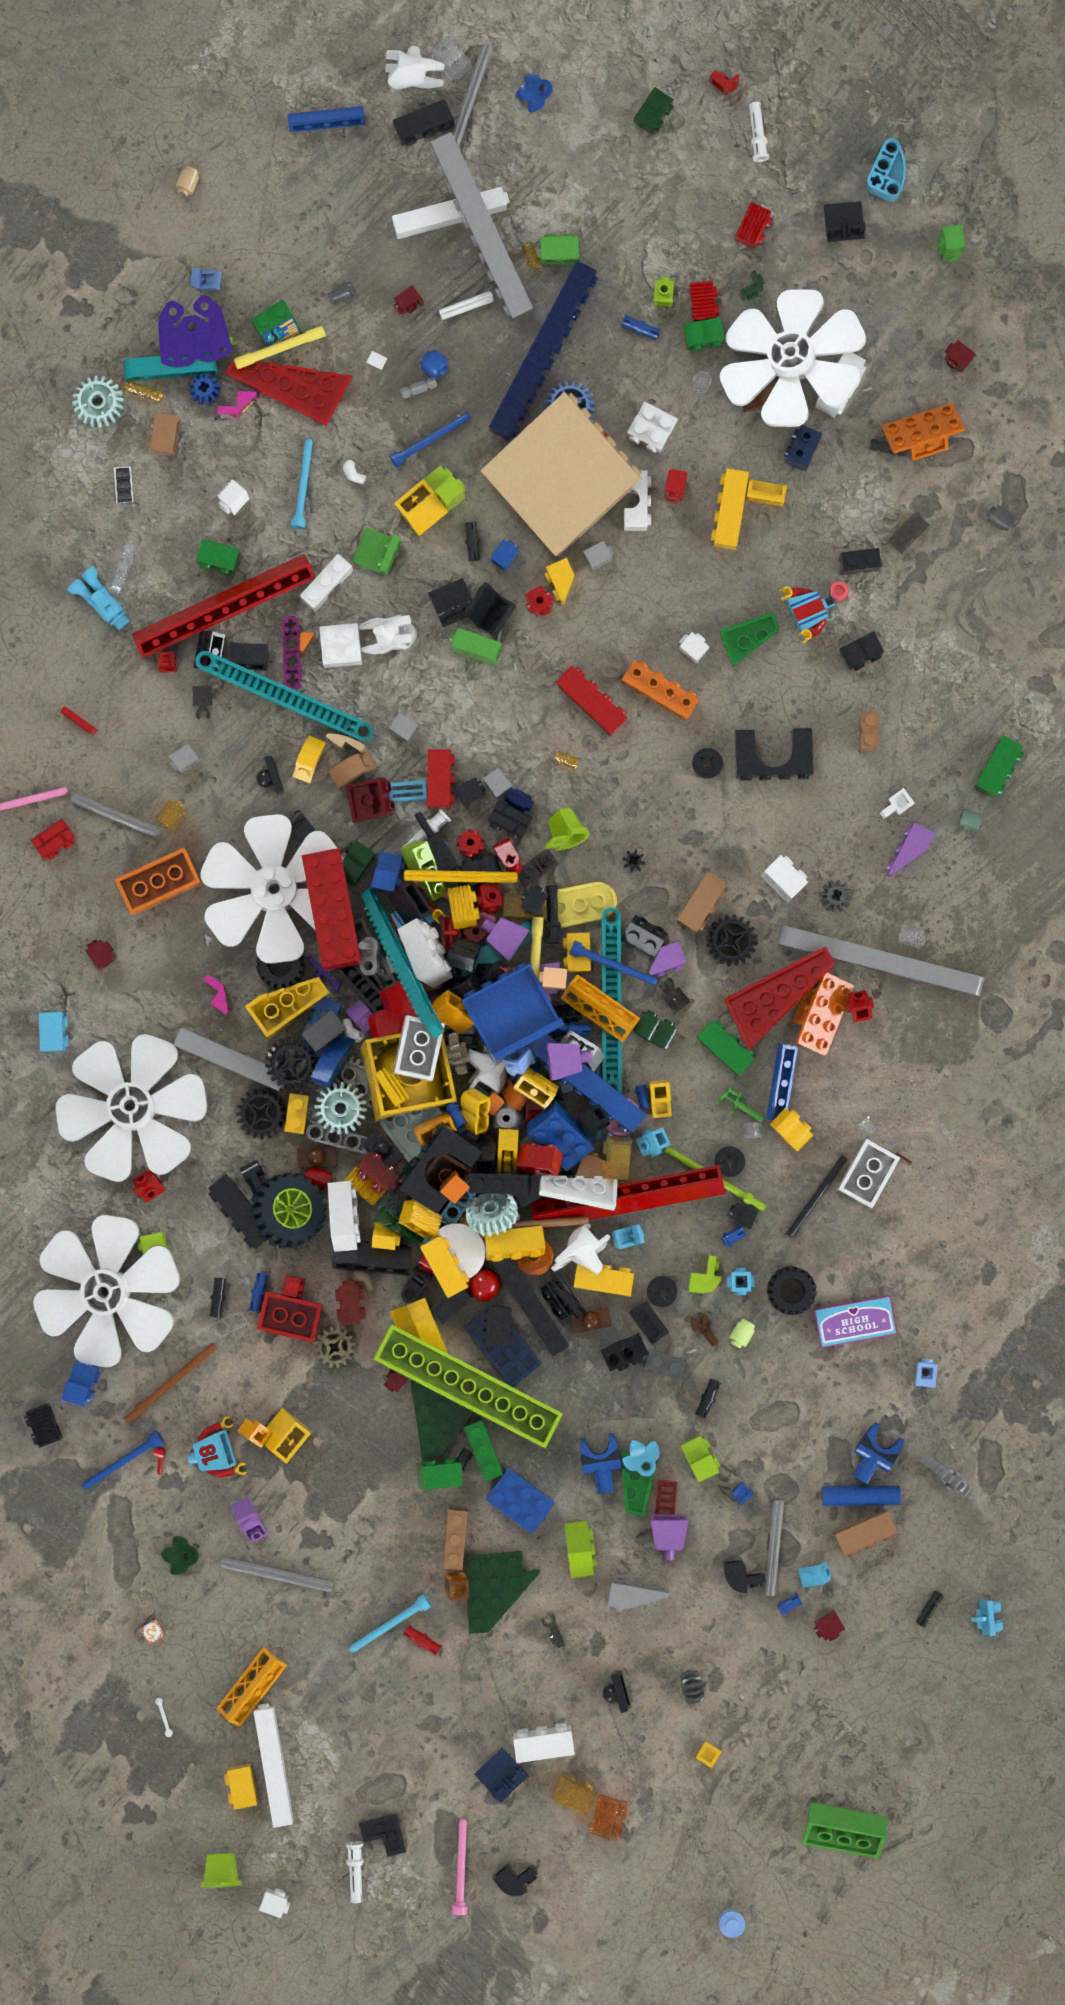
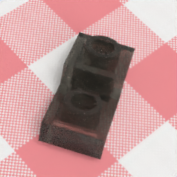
M916 511L888 541L902 554L930 524Z
M545 849L525 863L523 870L517 876L524 887H526L558 865V862L549 849Z

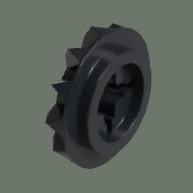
M704 748L695 754L692 765L698 776L704 779L714 778L721 772L723 760L716 750ZM713 757L711 765L714 769L707 767L702 770L703 760L708 761Z
M727 1146L717 1152L714 1165H720L723 1176L734 1177L744 1169L745 1157L738 1148ZM727 1153H729L731 1159H738V1161L732 1163V1170H730L728 1164L721 1163L727 1160Z
M658 1276L648 1284V1299L658 1307L671 1305L677 1297L678 1290L675 1282L666 1276ZM659 1283L664 1289L670 1288V1290H668V1292L665 1293V1300L660 1294L654 1295V1293H656V1291L659 1290Z

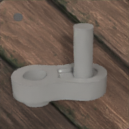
M366 937L358 944L362 964L359 967L363 974L371 976L378 973L380 969L379 952L381 945L378 939ZM371 962L373 964L372 969L369 968Z

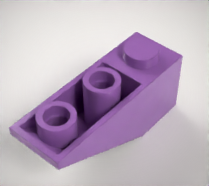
M916 823L912 827L908 825L903 834L906 837L903 844L899 843L894 852L897 854L895 860L891 859L886 867V870H888L887 876H891L924 853L935 833Z

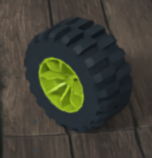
M289 1172L276 1175L256 1189L257 1193L252 1196L251 1201L253 1204L250 1205L249 1211L253 1212V1215L250 1216V1221L255 1222L256 1225L253 1229L256 1233L260 1232L262 1234L260 1238L263 1241L269 1240V1245L273 1247L279 1245V1248L285 1249L303 1245L316 1237V1233L320 1232L323 1228L322 1223L326 1220V1215L323 1212L327 1210V1204L322 1202L325 1197L323 1194H319V1186L317 1184L313 1186L311 1184L312 1180L308 1177L303 1179L302 1174L296 1173L292 1175Z

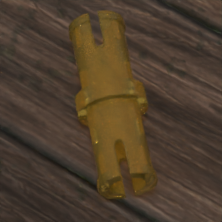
M127 379L124 387L125 392L140 396L141 399L146 398L161 403L163 391L155 390L148 387L147 384L142 385Z

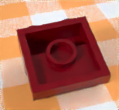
M379 777L346 785L352 823L393 816L392 811L395 810V804L392 799L390 800L389 796L392 787L386 778Z

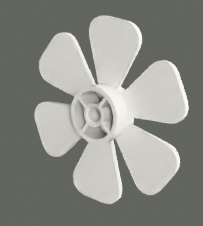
M786 290L779 295L777 308L784 332L778 335L759 310H745L726 333L725 340L727 345L735 351L767 355L768 359L732 363L722 369L720 380L731 403L736 406L747 405L778 376L779 380L761 411L764 423L769 426L797 427L806 422L809 410L800 382L804 378L809 381L826 406L831 408L842 406L861 381L859 370L852 365L816 360V357L852 353L863 348L866 336L855 313L845 309L838 311L809 338L807 335L824 306V299L821 293L816 290Z
M278 814L251 818L244 826L245 836L262 869L256 871L233 846L220 842L215 844L209 851L200 873L201 880L210 888L251 889V894L210 905L205 912V921L223 945L234 947L243 940L261 910L265 911L266 915L258 939L256 953L261 961L270 964L297 960L304 952L303 941L287 913L289 909L293 908L315 930L308 889H298L297 885L298 883L306 882L301 855L337 848L327 834L321 831H314L309 833L287 868H284L282 863L292 832V825L287 817ZM273 886L280 888L276 894H271L270 889Z
M147 1034L139 1035L134 1039L131 1047V1083H125L116 1051L108 1042L101 1041L93 1044L74 1060L72 1071L75 1077L106 1094L108 1098L107 1102L74 1094H66L60 1097L56 1103V1116L60 1135L69 1142H75L110 1121L115 1123L85 1156V1166L91 1173L114 1182H121L129 1177L132 1169V1131H138L147 1165L154 1174H167L189 1156L191 1151L189 1140L153 1119L155 1114L196 1122L201 1120L207 1113L204 1083L199 1076L194 1074L185 1075L150 1095V1089L177 1061V1049L170 1042ZM129 1103H135L133 1110H126V1106Z
M101 1215L92 1224V1235L100 1269H95L82 1243L74 1232L64 1230L57 1233L41 1253L40 1265L49 1274L80 1283L81 1288L80 1290H42L34 1297L33 1304L43 1331L50 1336L61 1335L87 1310L92 1312L93 1314L75 1343V1357L85 1364L112 1367L121 1358V1347L113 1313H118L132 1341L139 1350L143 1352L155 1350L171 1331L174 1324L173 1316L166 1309L130 1298V1293L172 1292L180 1283V1275L171 1252L163 1246L152 1247L124 1274L119 1270L138 1239L139 1227L136 1222L129 1218ZM102 1287L108 1289L107 1297L102 1294Z

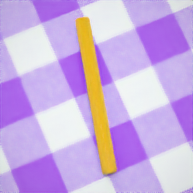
M405 870L403 874L405 881L516 883L518 877L516 872Z

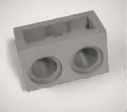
M571 1030L568 1031L559 1043L579 1044L580 1052L590 1050L592 1062L583 1064L593 1072L605 1058L598 1046Z

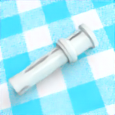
M752 102L749 104L753 134L751 145L754 151L752 158L755 162H762L770 158L766 148L768 140L764 136L761 103Z
M439 808L438 812L430 820L427 819L426 821L436 834L451 819ZM421 829L404 846L414 840L426 841L428 837L424 830Z
M361 1841L346 1843L348 1848L346 1863L350 1870L351 1903L363 1902L361 1865H363L364 1859L361 1853V1847L363 1846Z

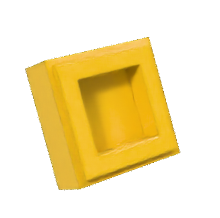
M704 1741L695 1758L712 1768L722 1751Z

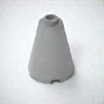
M504 1100V1104L494 1116H489L490 1130L498 1137L499 1129L519 1130V1134L526 1122L524 1110L514 1109L507 1104L506 1100ZM504 1115L510 1116L509 1122L503 1121Z

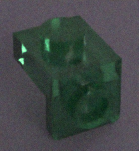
M755 270L750 275L753 284L741 289L739 292L742 302L758 297V293L763 291V284L765 282L761 274L757 275Z

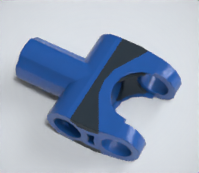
M876 1422L862 1436L854 1450L863 1459L853 1476L868 1484L878 1467L885 1472H889L898 1458L904 1440L899 1437L890 1447H879L876 1442V1436L880 1425Z
M609 1433L610 1442H608V1447L600 1454L594 1453L589 1449L586 1437L580 1438L583 1475L594 1473L597 1494L613 1492L614 1485L611 1471L622 1469L614 1433Z

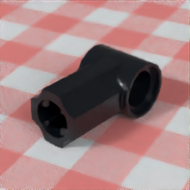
M257 1160L239 1168L245 1182L249 1184L253 1195L257 1193L256 1189L266 1181L263 1176L264 1172Z

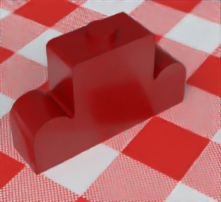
M401 981L394 982L392 987L380 990L383 1010L372 1013L368 1019L372 1038L401 1033L406 1015L418 1017L415 1014V1009L412 1008V1003L409 1002L410 998L406 996L407 992L403 990L404 986L400 984ZM437 998L429 999L432 1005L433 1001Z

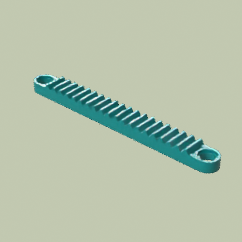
M202 651L196 656V666L214 677L358 741L364 742L372 737L373 729L367 722L211 652ZM208 656L211 661L210 664L202 666L199 661L200 657ZM364 726L368 729L366 737L359 736V727Z
M368 888L361 893V896L366 904L364 910L368 912L369 921L373 923L372 927L376 929L375 933L378 934V939L381 940L380 943L387 952L386 955L390 957L389 961L393 963L392 967L395 968V973L398 974V979L401 980L400 984L404 986L403 990L407 992L406 996L410 998L409 1002L412 1003V1008L415 1009V1014L418 1015L417 1018L425 1024L431 1035L437 1038L444 1033V1028L420 980L414 974L409 958L379 897L371 888Z
M610 907L603 911L601 917L602 956L621 963V915L616 908ZM611 911L617 916L616 921L612 923L606 920V914ZM602 964V992L621 1004V972ZM602 1015V1020L604 1022H609L608 1018ZM616 1026L617 1031L622 1034L621 1027ZM602 1028V1053L605 1057L602 1061V1079L609 1085H616L618 1092L621 1094L622 1042Z

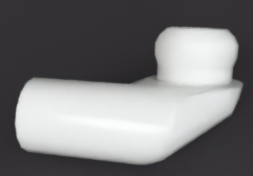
M347 460L343 465V471L347 479L364 485L367 476L357 473L354 461Z
M351 1018L342 1020V1023L347 1028L344 1031L345 1036L355 1039V1042H361L365 1038L363 1031L353 1028Z

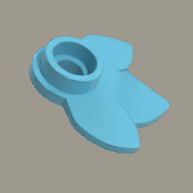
M633 1440L630 1444L631 1456L622 1459L625 1467L630 1471H638L642 1476L652 1475L656 1470L655 1462L660 1455L657 1443L652 1441L645 1447L642 1443ZM644 1463L650 1465L649 1470L646 1471L642 1468Z

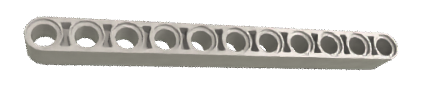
M782 926L778 945L810 954L826 946L833 960L980 997L985 979L974 974L788 926Z

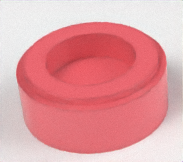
M836 581L830 586L829 595L835 601H842L848 595V586L842 581Z

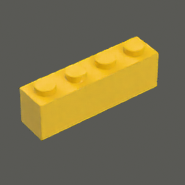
M727 468L726 473L721 475L720 485H723V491L718 493L717 503L720 504V509L715 511L714 522H717V527L712 529L711 535L714 547L732 550L737 548L749 472Z

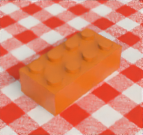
M185 847L114 879L132 916L202 885L201 879Z

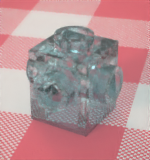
M388 1188L375 1208L380 1210L381 1207H387L396 1216L405 1200Z

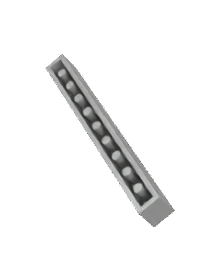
M450 132L431 141V147L428 148L433 159L437 158L439 165L437 169L441 177L445 175L447 180L445 186L449 194L453 193L456 199L453 203L457 211H461L464 216L462 218L464 227L466 229L469 228L472 233L470 239L473 246H478L480 250L478 254L482 264L486 263L487 276L490 282L494 281L497 287L494 290L498 299L502 298L505 304L502 307L506 316L515 319L533 310V306L452 133Z

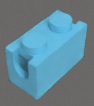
M39 1013L41 1052L66 1051V1047L69 1046L68 1035H65V1028H68V1017L64 1016V1013Z

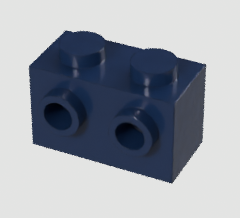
M801 425L800 429L796 428L791 438L794 440L792 447L788 445L784 454L787 457L785 463L806 472L822 433L805 425Z

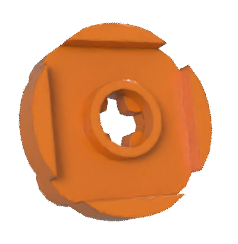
M545 1240V1253L537 1257V1260L530 1259V1256H524L521 1259L515 1260L519 1269L535 1276L545 1273L554 1264V1252L550 1243Z

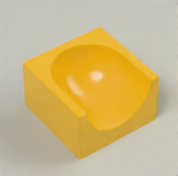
M401 1033L367 1039L363 1042L360 1048L376 1122L417 1110L429 1108L445 1109L449 1104L457 1102L443 1035L433 1081L430 1082L394 1074L409 1096V1099L396 1107L377 1080L375 1073L388 1065L393 1072Z

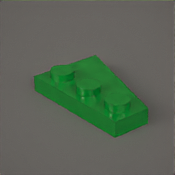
M774 612L719 631L731 666L734 667L776 634L780 628Z
M620 1450L625 1512L644 1517L655 1472L650 1476H642L638 1471L628 1470L622 1459L631 1455L629 1452ZM644 1463L642 1468L647 1471L650 1469V1465Z

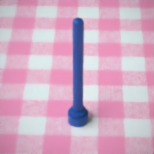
M465 413L403 452L395 451L390 454L389 457L396 468H399L406 461V458L465 423L471 418V415Z
M574 941L569 953L571 956H584L651 985L657 984L656 978L589 951L578 941Z
M157 1430L154 1431L147 1438L148 1441L83 1482L82 1487L84 1489L90 1488L149 1448L160 1447L164 1444L163 1438Z

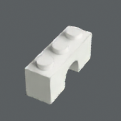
M640 470L642 472L640 476L643 479L628 492L638 497L639 504L634 508H624V531H647V525H651V514H647V506L651 507V495H647V488H651V476H647V470Z
M337 554L300 595L301 600L316 612L328 599L330 592L339 583L342 584L352 573L353 567Z

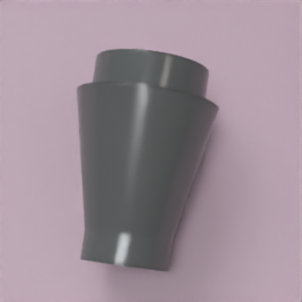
M351 281L343 282L331 293L327 294L331 304L353 299L357 295Z

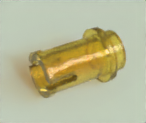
M533 243L524 244L521 248L526 256L527 266H530V268L538 267L541 264V258L537 256Z
M563 750L562 752L558 751L554 759L557 765L560 763L575 770L579 758L563 753Z

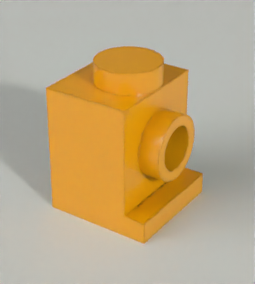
M247 1418L237 1430L260 1448H262L272 1431L257 1420L252 1422Z

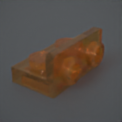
M603 1794L599 1795L589 1833L608 1840L618 1839L622 1833L621 1825L623 1818L627 1814V1801L617 1800Z

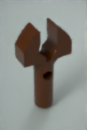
M698 1312L702 1318V1326L697 1324L693 1317H691V1327L693 1330H701L712 1346L717 1345V1339L707 1326L710 1320L709 1317Z

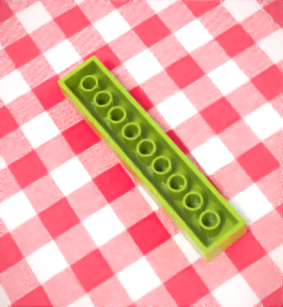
M392 1324L388 1326L372 1357V1360L541 1448L546 1449L563 1413Z

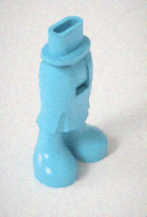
M92 566L84 572L81 578L94 589L95 592L93 594L81 579L73 582L67 590L72 595L78 594L87 601V604L91 605L103 620L111 626L114 625L120 631L130 620L125 616L126 612L120 603L110 595L106 587L101 585L97 579L98 571Z

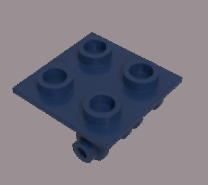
M503 1747L474 1774L492 1793L491 1795L500 1802L508 1797L529 1776Z

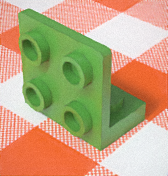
M366 527L352 562L388 576L400 547L401 537L394 534L393 537Z

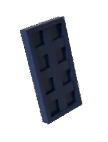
M484 1311L464 1327L511 1387L517 1385L542 1364L511 1324L509 1347L486 1346V1341H482L483 1329H487V1322L484 1321Z

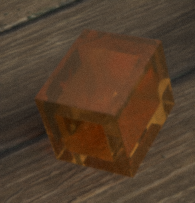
M464 1572L445 1573L444 1592L449 1600L469 1599V1579Z

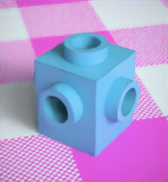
M663 1127L655 1131L650 1128L641 1132L642 1137L636 1139L643 1157L649 1154L654 1157L663 1153L661 1149L671 1145Z
M735 1268V1271L730 1272V1276H727V1287H730L731 1291L735 1292V1295H747V1291H751V1287H754V1275H751L750 1271H746V1268ZM739 1277L744 1280L741 1285H738L736 1282Z

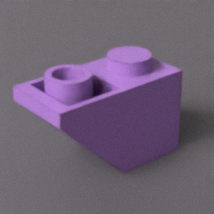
M679 941L660 947L648 973L650 976L659 978L666 975L665 971L672 969L675 972L684 968L683 965L686 964V960Z
M359 999L345 1012L365 1035L372 1039L368 1019L372 1012Z
M249 1496L231 1504L236 1521L250 1543L268 1535L258 1511Z

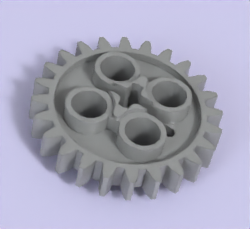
M351 1057L349 1062L346 1061L340 1076L347 1085H352V1092L358 1085H364L366 1091L359 1100L360 1102L366 1101V1104L361 1105V1108L366 1106L372 1108L369 1103L371 1097L364 1064L360 1066V1059L353 1063V1057ZM348 1069L354 1071V1077L351 1080H347L344 1077V1073ZM336 1077L335 1081H337V1082L339 1083V1088H340L341 1082H340L339 1079ZM317 1084L321 1086L320 1089L316 1090L317 1093L324 1091L326 1094L328 1093L326 1086ZM339 1103L336 1106V1112L343 1114L346 1111V1107L341 1106Z
M924 1454L920 1461L928 1467L927 1471L933 1474L934 1478L949 1490L952 1489L959 1495L962 1493L969 1499L976 1493L967 1486L969 1483L960 1477L961 1475L948 1464L942 1463L937 1458L933 1460L927 1454Z

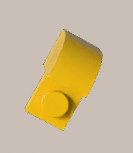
M309 735L299 753L292 777L310 784L327 742Z
M669 1080L649 1081L652 1117L672 1116Z

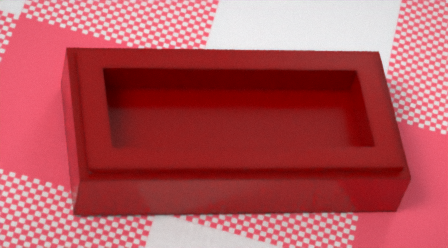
M66 706L61 709V713L90 735L94 736L98 731Z

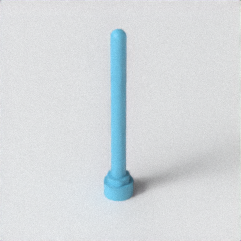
M309 438L305 440L296 514L293 515L290 522V527L294 529H305L306 525L303 512L313 441Z
M425 1594L417 1597L414 1605L350 1645L349 1651L355 1652L417 1611H426L432 1606Z

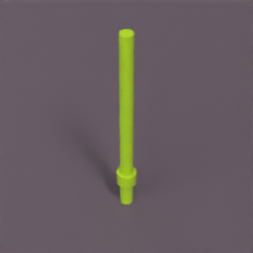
M667 1146L664 1151L693 1170L704 1168L670 1146ZM723 1179L724 1189L741 1198L745 1204H751L762 1212L765 1210L767 1205L755 1199L753 1194L746 1193Z

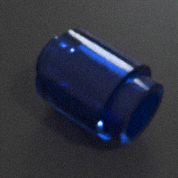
M511 788L504 800L508 805L523 813L525 811L529 812L534 804V801H532L533 796L517 788Z

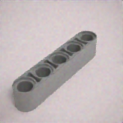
M312 1124L307 1128V1137L312 1141L376 1157L372 1152H368L362 1144L368 1138L366 1136L350 1132L345 1134L341 1130L339 1141L332 1143L329 1140L331 1127L324 1129L323 1125ZM314 1127H318L321 1131L318 1138H313L310 1134L311 1129ZM352 1136L358 1139V1145L354 1148L348 1145V1139Z

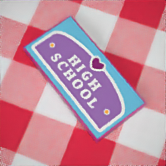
M890 1296L814 1309L821 1348L897 1334Z

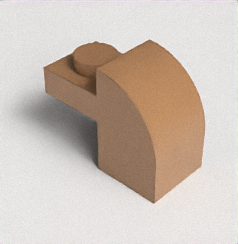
M366 751L347 758L331 769L329 773L337 787L340 788L353 782L359 776L373 771L377 766L369 752Z

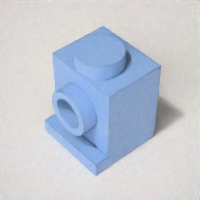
M525 1046L503 1059L507 1072L513 1076L517 1073L523 1074L530 1064L536 1062L530 1047Z
M923 1358L921 1362H917L914 1385L935 1388L938 1364H934L932 1359ZM923 1369H928L929 1373L927 1376L922 1375Z

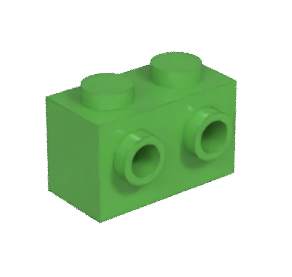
M962 224L943 227L938 237V255L941 254L942 260L956 261L961 257L966 247Z

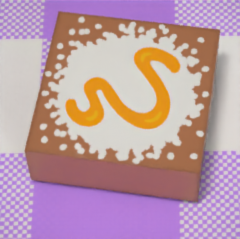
M157 1618L139 1628L148 1645L166 1636Z

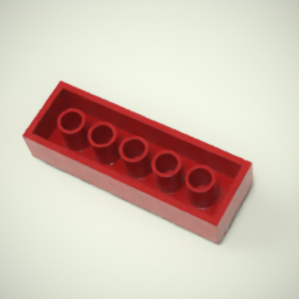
M340 848L301 855L324 971L362 964Z

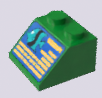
M283 299L251 318L254 328L266 347L303 334Z

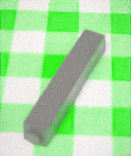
M180 1028L173 1044L174 1046L277 1091H281L282 1088L285 1089L283 1087L284 1082L277 1086V1080L271 1081L272 1075H267L266 1073L271 1068H266L264 1063ZM282 1071L278 1072L283 1077H287L288 1075L287 1073H284Z

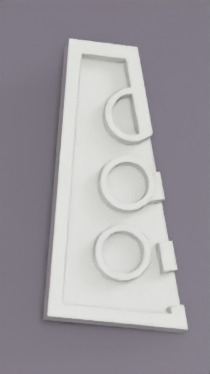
M542 1175L539 1184V1195L614 1211L616 1207L618 1176L603 1179L602 1176H594V1178H584L583 1176L567 1178L566 1176Z

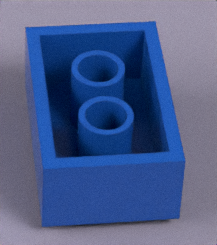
M554 1101L527 1123V1135L540 1146L554 1145L563 1154L561 1167L566 1172L595 1149V1137L593 1135L587 1137L576 1122V1119L557 1101Z
M509 1466L485 1497L486 1501L530 1534H533L555 1504L552 1498Z

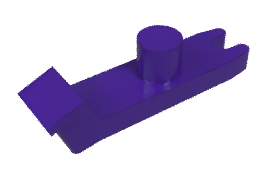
M309 956L307 959L318 969L313 976L315 978L319 977L320 980L325 976L333 984L331 991L339 994L338 991L342 983L336 981L327 971H324L323 967L315 959Z

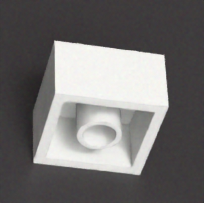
M358 623L319 627L324 668L362 665Z

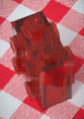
M369 1151L356 1166V1176L363 1182L367 1180L371 1184L370 1188L378 1195L380 1193L385 1195L387 1192L391 1194L399 1184L397 1182L399 1178L397 1170L391 1165L387 1167L382 1162L383 1158L376 1152L372 1154Z
M355 1280L343 1281V1285H339L338 1289L335 1290L336 1302H340V1308L337 1309V1321H341V1325L362 1323L363 1319L366 1318L365 1306L361 1307V1299H364V1288L360 1287V1283L355 1284Z

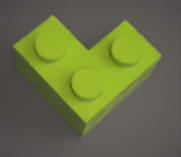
M440 465L424 478L448 512L465 499V485L459 478L455 479L448 468L443 469Z
M698 1435L680 1444L698 1483L719 1473L718 1467H720V1464L715 1454L711 1456L708 1448L711 1446L706 1437L702 1438L701 1435Z
M587 1521L565 1523L571 1578L594 1576L593 1568L597 1567L594 1543L590 1544V1540H594L592 1528H588Z

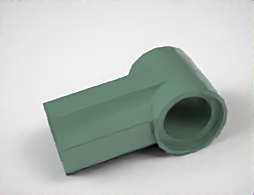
M964 809L958 823L961 826V830L965 832L969 830L978 831L983 815Z

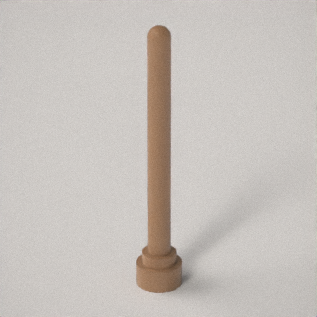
M573 1217L516 1221V1223L512 1224L511 1229L534 1226L584 1225L589 1223V1218Z

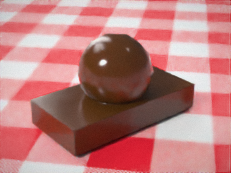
M336 1147L297 1148L298 1168L337 1166Z
M608 1307L586 1311L578 1319L573 1314L570 1315L574 1334L612 1326Z

